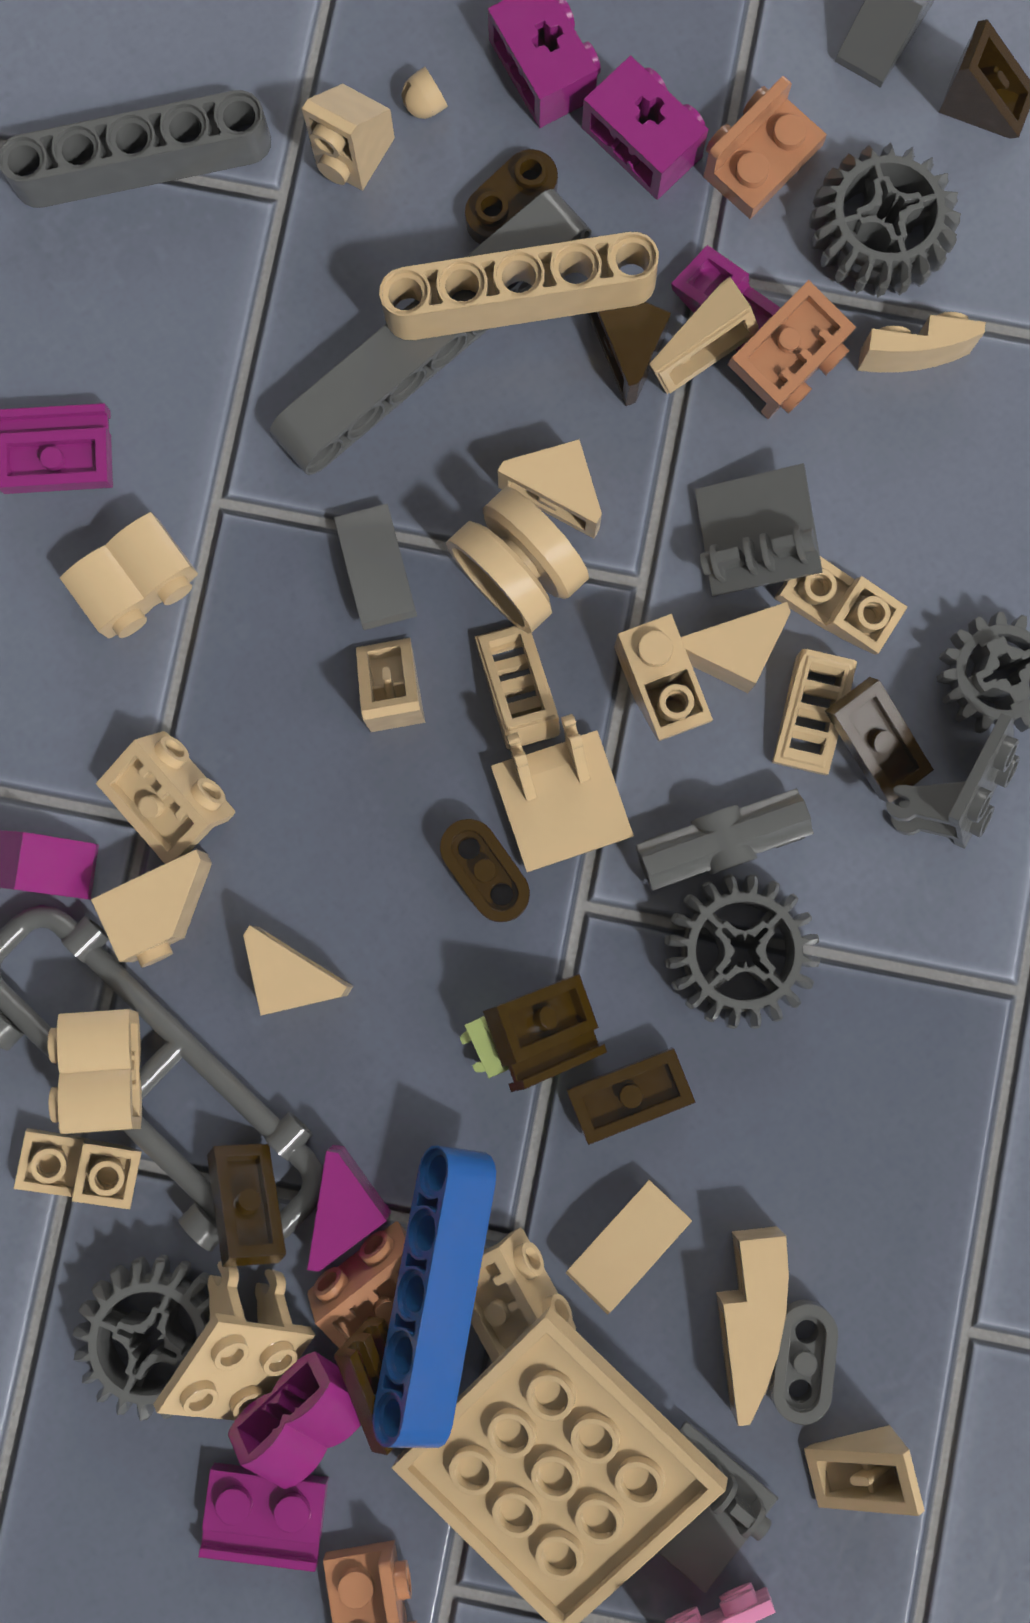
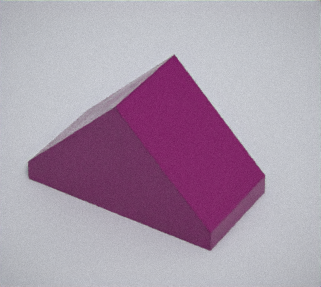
M0 830V888L91 900L99 844L27 832Z
M332 1145L326 1151L307 1270L321 1271L385 1223L391 1214L388 1206L345 1146Z

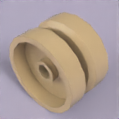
M506 486L483 507L487 527L468 521L446 542V545L458 566L488 601L515 626L529 634L552 614L551 603L547 593L557 598L567 599L589 579V574L577 551L556 525L532 501L516 489Z

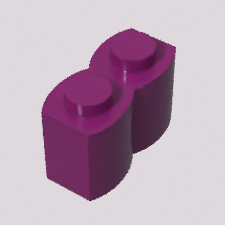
M312 1352L298 1359L297 1362L285 1371L271 1393L259 1397L240 1413L229 1429L228 1437L240 1466L283 1489H287L297 1485L309 1476L321 1462L327 1449L349 1438L361 1426L339 1367L317 1352Z

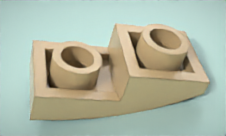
M944 312L938 315H930L918 335L911 334L909 329L901 326H885L880 329H871L860 350L858 371H917L955 361L970 354L985 333L986 322L969 320L968 316L958 312Z
M821 556L823 573L784 581L774 599L781 603L787 602L789 608L799 615L874 655L879 654L907 609L906 605L863 576L853 579Z
M27 1128L14 1189L72 1197V1202L130 1209L142 1150L89 1138Z
M649 1180L566 1271V1274L608 1315L687 1228L692 1220Z

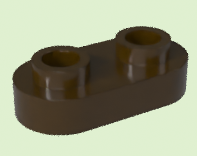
M522 150L514 154L473 192L465 206L466 228L472 239L482 244L540 194L549 189H554L557 192L558 171L553 159L539 150ZM533 170L538 172L540 176L534 180H528L522 174L525 171ZM489 206H495L501 210L500 214L493 217L485 215L483 211Z
M462 819L450 825L441 838V856L478 911L485 918L498 923L510 922L522 915L528 906L530 898L528 882L491 829L481 821L474 819ZM465 839H474L480 844V852L473 859H465L459 854V845ZM498 884L508 885L513 892L511 901L506 905H497L491 899V891Z

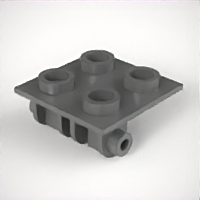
M804 463L695 489L705 549L704 553H700V561L704 575H709L712 596L823 573Z
M686 1420L679 1431L728 1478L726 1491L667 1543L658 1554L706 1593L749 1536L759 1541L766 1535L771 1526V1520L766 1517V1514L779 1498Z

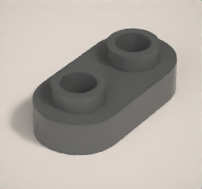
M797 1300L787 1305L780 1350L770 1378L769 1387L771 1399L778 1412L786 1420L799 1425H808L820 1420L830 1407L838 1345V1328L835 1320L822 1305L812 1300ZM803 1320L814 1322V1331L807 1338H799L795 1334L796 1326ZM798 1379L807 1381L808 1389L803 1396L793 1397L789 1395V1387L792 1382Z

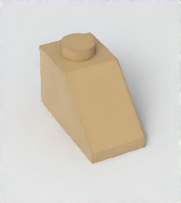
M199 850L191 851L91 899L119 962L138 961L141 968L173 954L170 945L185 938L211 868L212 862L207 853Z

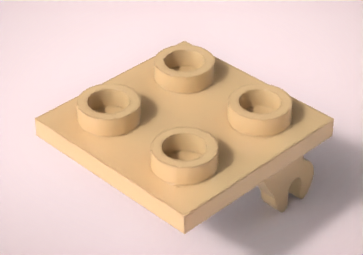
M573 714L561 717L565 742L525 755L519 734L516 732L506 736L512 759L491 766L527 873L634 837L598 731L596 730L584 735L578 734Z
M221 1261L218 1262L217 1266L222 1278L210 1275L208 1278L210 1321L153 1405L157 1413L235 1421L249 1404L259 1397L272 1392L279 1378L297 1362L315 1336L311 1327L292 1324L284 1297L286 1280L282 1272L267 1269L265 1270V1276L269 1285L263 1283L256 1284L255 1295L257 1299L258 1323L247 1322L244 1317L237 1290L239 1281L237 1267H222Z

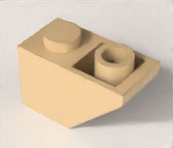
M340 84L307 99L302 107L318 170L327 179L336 184L344 185L347 182L363 191L395 138L391 110L349 86Z
M672 614L618 633L614 646L633 698L658 742L713 721Z

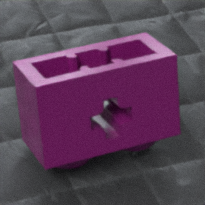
M503 0L488 8L489 41L540 129L583 106L584 98L597 87V75L601 73L600 61L592 44L589 41L582 43L576 33L573 13L566 0Z
M631 55L584 98L582 129L656 200L665 194L703 157L709 129L705 126L702 116L691 105L681 104L667 90L663 79L655 70L650 67L644 68Z

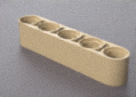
M625 232L406 266L392 270L384 277L380 285L379 296L389 330L403 340L425 339L625 308L642 304L651 297L656 285L659 251L655 242L649 236L640 232ZM627 264H635L644 271L637 275H628L622 272L620 268ZM571 273H581L588 279L579 284H572L563 278ZM517 281H524L532 285L528 291L516 293L507 288ZM461 290H470L476 293L468 301H456L451 298L456 292ZM407 298L420 301L415 308L410 310L395 308L400 301Z

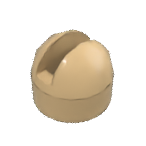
M425 66L411 75L404 83L401 93L403 103L414 117L427 119L448 107L442 93Z

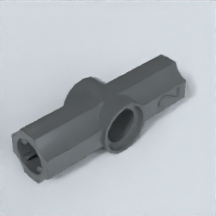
M796 788L739 808L738 805H733L692 820L690 822L691 826L644 840L635 847L644 876L651 891L707 871L709 875L741 865L757 859L756 854L802 840L806 836L814 834L806 803Z

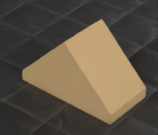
M580 440L508 459L500 465L498 469V488L504 489L508 486L516 489L532 501L541 511L595 538L600 529L602 512Z
M785 602L681 637L691 665L749 693L757 683L791 611L788 603Z
M406 638L356 647L361 713L363 721L369 730L376 732L426 723L411 639Z
M249 925L243 937L260 1016L348 996L353 988L348 982L262 928Z
M890 1425L810 1444L804 1448L819 1508L919 1516L925 1511L910 1450Z

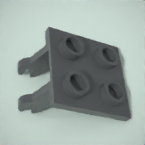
M1001 712L966 781L922 786H896L894 788L895 795L906 800L899 802V806L891 802L886 803V808L892 817L891 821L895 830L903 835H914L922 831L952 838L955 845L964 849L972 834L981 837L994 812L995 807L989 803L997 785L1004 788L1008 786L1020 761V757L1015 755L1019 740L1014 738L1013 717Z

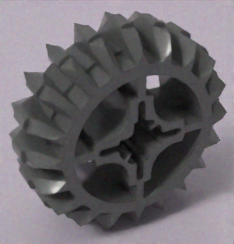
M891 142L883 148L880 156L875 153L870 145L861 151L858 159L848 153L841 160L838 169L832 168L828 171L824 178L823 186L816 191L812 202L815 209L812 210L809 218V228L816 230L811 240L812 249L825 250L820 259L821 268L832 265L839 267L835 275L836 283L845 280L848 276L856 280L854 283L856 294L863 291L867 283L873 284L877 298L886 293L889 284L899 296L908 290L911 282L920 287L927 282L931 272L935 273L942 268L947 259L946 254L950 253L956 244L957 234L955 231L960 224L961 213L953 209L958 202V192L944 191L949 182L948 173L934 176L931 173L934 166L933 157L920 164L913 160L915 157L913 147L906 150L903 157L895 155ZM863 192L865 200L862 207L857 208L854 215L844 217L843 204L853 196ZM923 224V242L906 251L904 242L908 236L907 234L911 233L914 226Z
M732 874L726 875L722 878L724 894L720 895L715 885L708 881L701 885L702 894L707 901L705 904H702L692 895H687L683 899L685 906L693 913L691 919L678 913L672 915L670 921L675 926L685 930L683 937L677 935L665 936V945L681 947V957L665 959V967L678 968L683 966L686 975L676 978L671 985L674 990H682L689 985L694 987L695 991L685 1001V1005L690 1009L699 1006L704 999L709 1001L704 1011L705 1020L714 1022L718 1018L721 1009L724 1008L726 1009V1027L736 1029L740 1022L741 1012H745L749 1027L753 1029L760 1028L762 1021L760 1009L764 1008L767 1016L772 1021L778 1022L783 1018L782 1010L777 1003L779 999L791 1008H797L801 1004L799 997L790 989L793 984L804 989H811L813 987V980L799 973L801 966H819L820 959L818 957L803 956V946L819 943V936L817 934L801 936L798 927L808 924L812 920V916L809 912H804L793 918L788 912L798 902V897L795 894L787 895L779 903L774 901L779 892L780 885L778 882H768L762 894H758V878L756 875L749 874L745 877L742 891H738L735 877ZM745 904L760 909L766 914L746 930H739L728 921L724 922L714 912L725 905ZM702 926L710 932L708 935L714 940L718 948L717 959L705 977H703L696 958L697 938ZM779 927L785 943V961L780 975L775 972L776 968L770 963L766 955L767 943L774 935V930ZM736 937L737 942L745 941L746 938L755 937L751 941L752 945L748 950L755 965H747L746 961H738L737 965H728L731 962L730 958L735 952L730 944L731 940L728 938ZM740 972L747 973L755 981H760L768 989L755 997L740 1000L726 997L716 991L725 981H729Z
M167 1255L157 1257L152 1270L144 1256L137 1257L131 1262L130 1271L124 1266L118 1265L109 1272L110 1282L100 1280L95 1283L91 1291L96 1300H86L80 1305L78 1312L88 1321L78 1324L74 1328L72 1336L88 1342V1344L79 1348L74 1353L73 1360L81 1363L90 1361L92 1367L82 1375V1383L90 1384L98 1378L103 1387L96 1395L97 1402L106 1401L112 1394L119 1398L116 1404L117 1415H124L132 1404L135 1403L137 1404L139 1420H148L154 1411V1402L170 1380L147 1379L148 1372L158 1362H165L174 1366L179 1361L182 1362L195 1343L193 1341L194 1335L185 1331L179 1323L178 1312L180 1305L190 1315L196 1329L197 1339L210 1321L209 1296L202 1290L208 1284L210 1275L203 1272L194 1281L188 1279L187 1277L191 1270L190 1261L183 1260L174 1272L171 1273L170 1260ZM156 1292L162 1294L160 1301L152 1308L151 1312L146 1313L133 1309L128 1313L118 1308L125 1297L135 1293ZM161 1317L157 1329L160 1330L162 1335L158 1339L164 1340L146 1357L151 1346L146 1339L151 1334L144 1335V1332ZM113 1339L123 1344L128 1351L129 1361L127 1367L119 1358L113 1344ZM160 1414L163 1417V1419H168L173 1416L170 1414Z

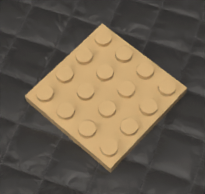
M551 1306L458 1396L452 1430L445 1445L440 1448H406L398 1455L392 1466V1469L548 1623H580L726 1491L728 1480L699 1449Z

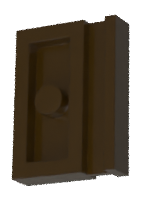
M580 974L564 978L483 1011L502 1067L508 1066L513 1082L508 1084L511 1092L527 1089L607 1053L605 1044L599 1045L594 1030L599 1027Z

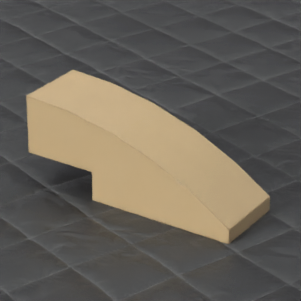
M777 1226L732 1231L739 1290L716 1292L730 1409L738 1426L751 1424L766 1393L780 1350L787 1311L789 1270L787 1238Z

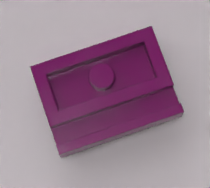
M106 404L0 409V491L3 494L113 488L112 442L109 432L111 412Z
M214 1462L209 1473L202 1526V1544L198 1557L315 1572L319 1560V1546L322 1536L329 1477L310 1474L297 1485L283 1489L240 1465Z

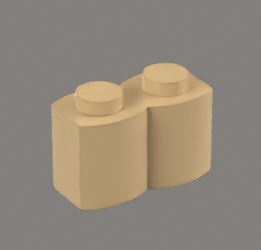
M150 512L126 526L106 545L80 559L60 579L97 631L110 639L115 635H118L119 638H125L138 631L147 621L145 614L161 602L164 605H171L182 599L192 589L190 582L198 573L163 524Z
M131 1009L58 1014L57 1028L49 1030L48 1054L51 1063H58L59 1080L58 1087L50 1089L48 1105L51 1121L53 1123L59 1122L60 1134L141 1129V1045L138 1012Z

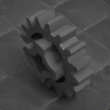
M997 612L993 615L988 625L979 616L968 624L969 633L960 629L952 635L950 640L957 649L947 648L940 654L939 659L945 664L950 665V669L936 676L937 682L950 684L952 690L942 698L943 704H950L956 701L959 703L961 708L955 717L958 722L970 716L976 718V733L981 734L988 730L992 724L995 725L1001 712L1013 717V726L1015 725L1020 732L1030 728V688L1028 686L1030 682V632L1026 630L1027 616L1020 615L1010 625H1007L1004 612ZM1007 641L1017 645L1021 649L1008 645ZM971 656L974 667L970 677L967 678L966 666L968 658ZM1018 668V670L1008 675L1009 678L998 681L994 679L987 683L983 681L993 674L994 670ZM977 697L994 703L996 709L987 706Z

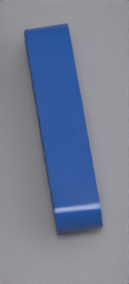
M436 1145L427 1149L421 1158L373 1410V1430L377 1442L382 1447L440 1448L445 1445L450 1436L496 1185L495 1162L491 1155L486 1152Z

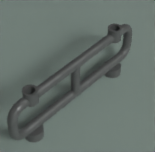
M44 905L26 908L13 917L0 930V968L7 955L30 932L38 928H47L54 932L61 939L62 944L75 957L86 963L166 1041L140 1068L142 1099L183 1058L264 1136L266 1142L281 1157L298 1169L302 1177L301 1189L280 1212L284 1240L288 1238L314 1211L319 1199L323 1167L314 1152L305 1144L313 1136L308 1127L289 1111L280 1120L103 948V945L109 938L106 932L91 918L85 915L77 923L71 916L60 909ZM0 972V1048L9 1051L25 1034L49 1058L48 1034L51 1027L4 982ZM142 1117L141 1129L123 1131L195 1201L178 1221L184 1231L197 1244L207 1251H213L219 1244L211 1183Z

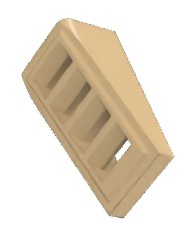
M728 277L712 292L650 362L652 370L667 394H671L751 339L760 330L751 306L731 277Z
M512 626L475 636V642L506 748L510 749L506 736L516 732L519 734L522 746L558 736L560 734L559 716L532 633L528 634L517 626ZM523 647L524 654L494 662L492 655ZM529 668L530 674L500 681V676ZM534 690L537 696L507 704L506 698Z
M802 649L797 654L772 763L825 776L829 774L839 733L825 713V710L828 708L803 703L801 700L804 693L831 700L830 706H832L851 691L857 661L809 649ZM810 671L836 677L835 685L808 680V673ZM797 716L825 722V730L820 731L795 725ZM791 738L821 744L819 754L790 748Z

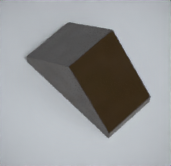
M989 20L978 21L956 66L939 113L1009 139L1019 138L1030 110V79Z
M644 302L631 307L588 313L625 406L636 403L651 370L650 362L657 356L667 334L671 312Z

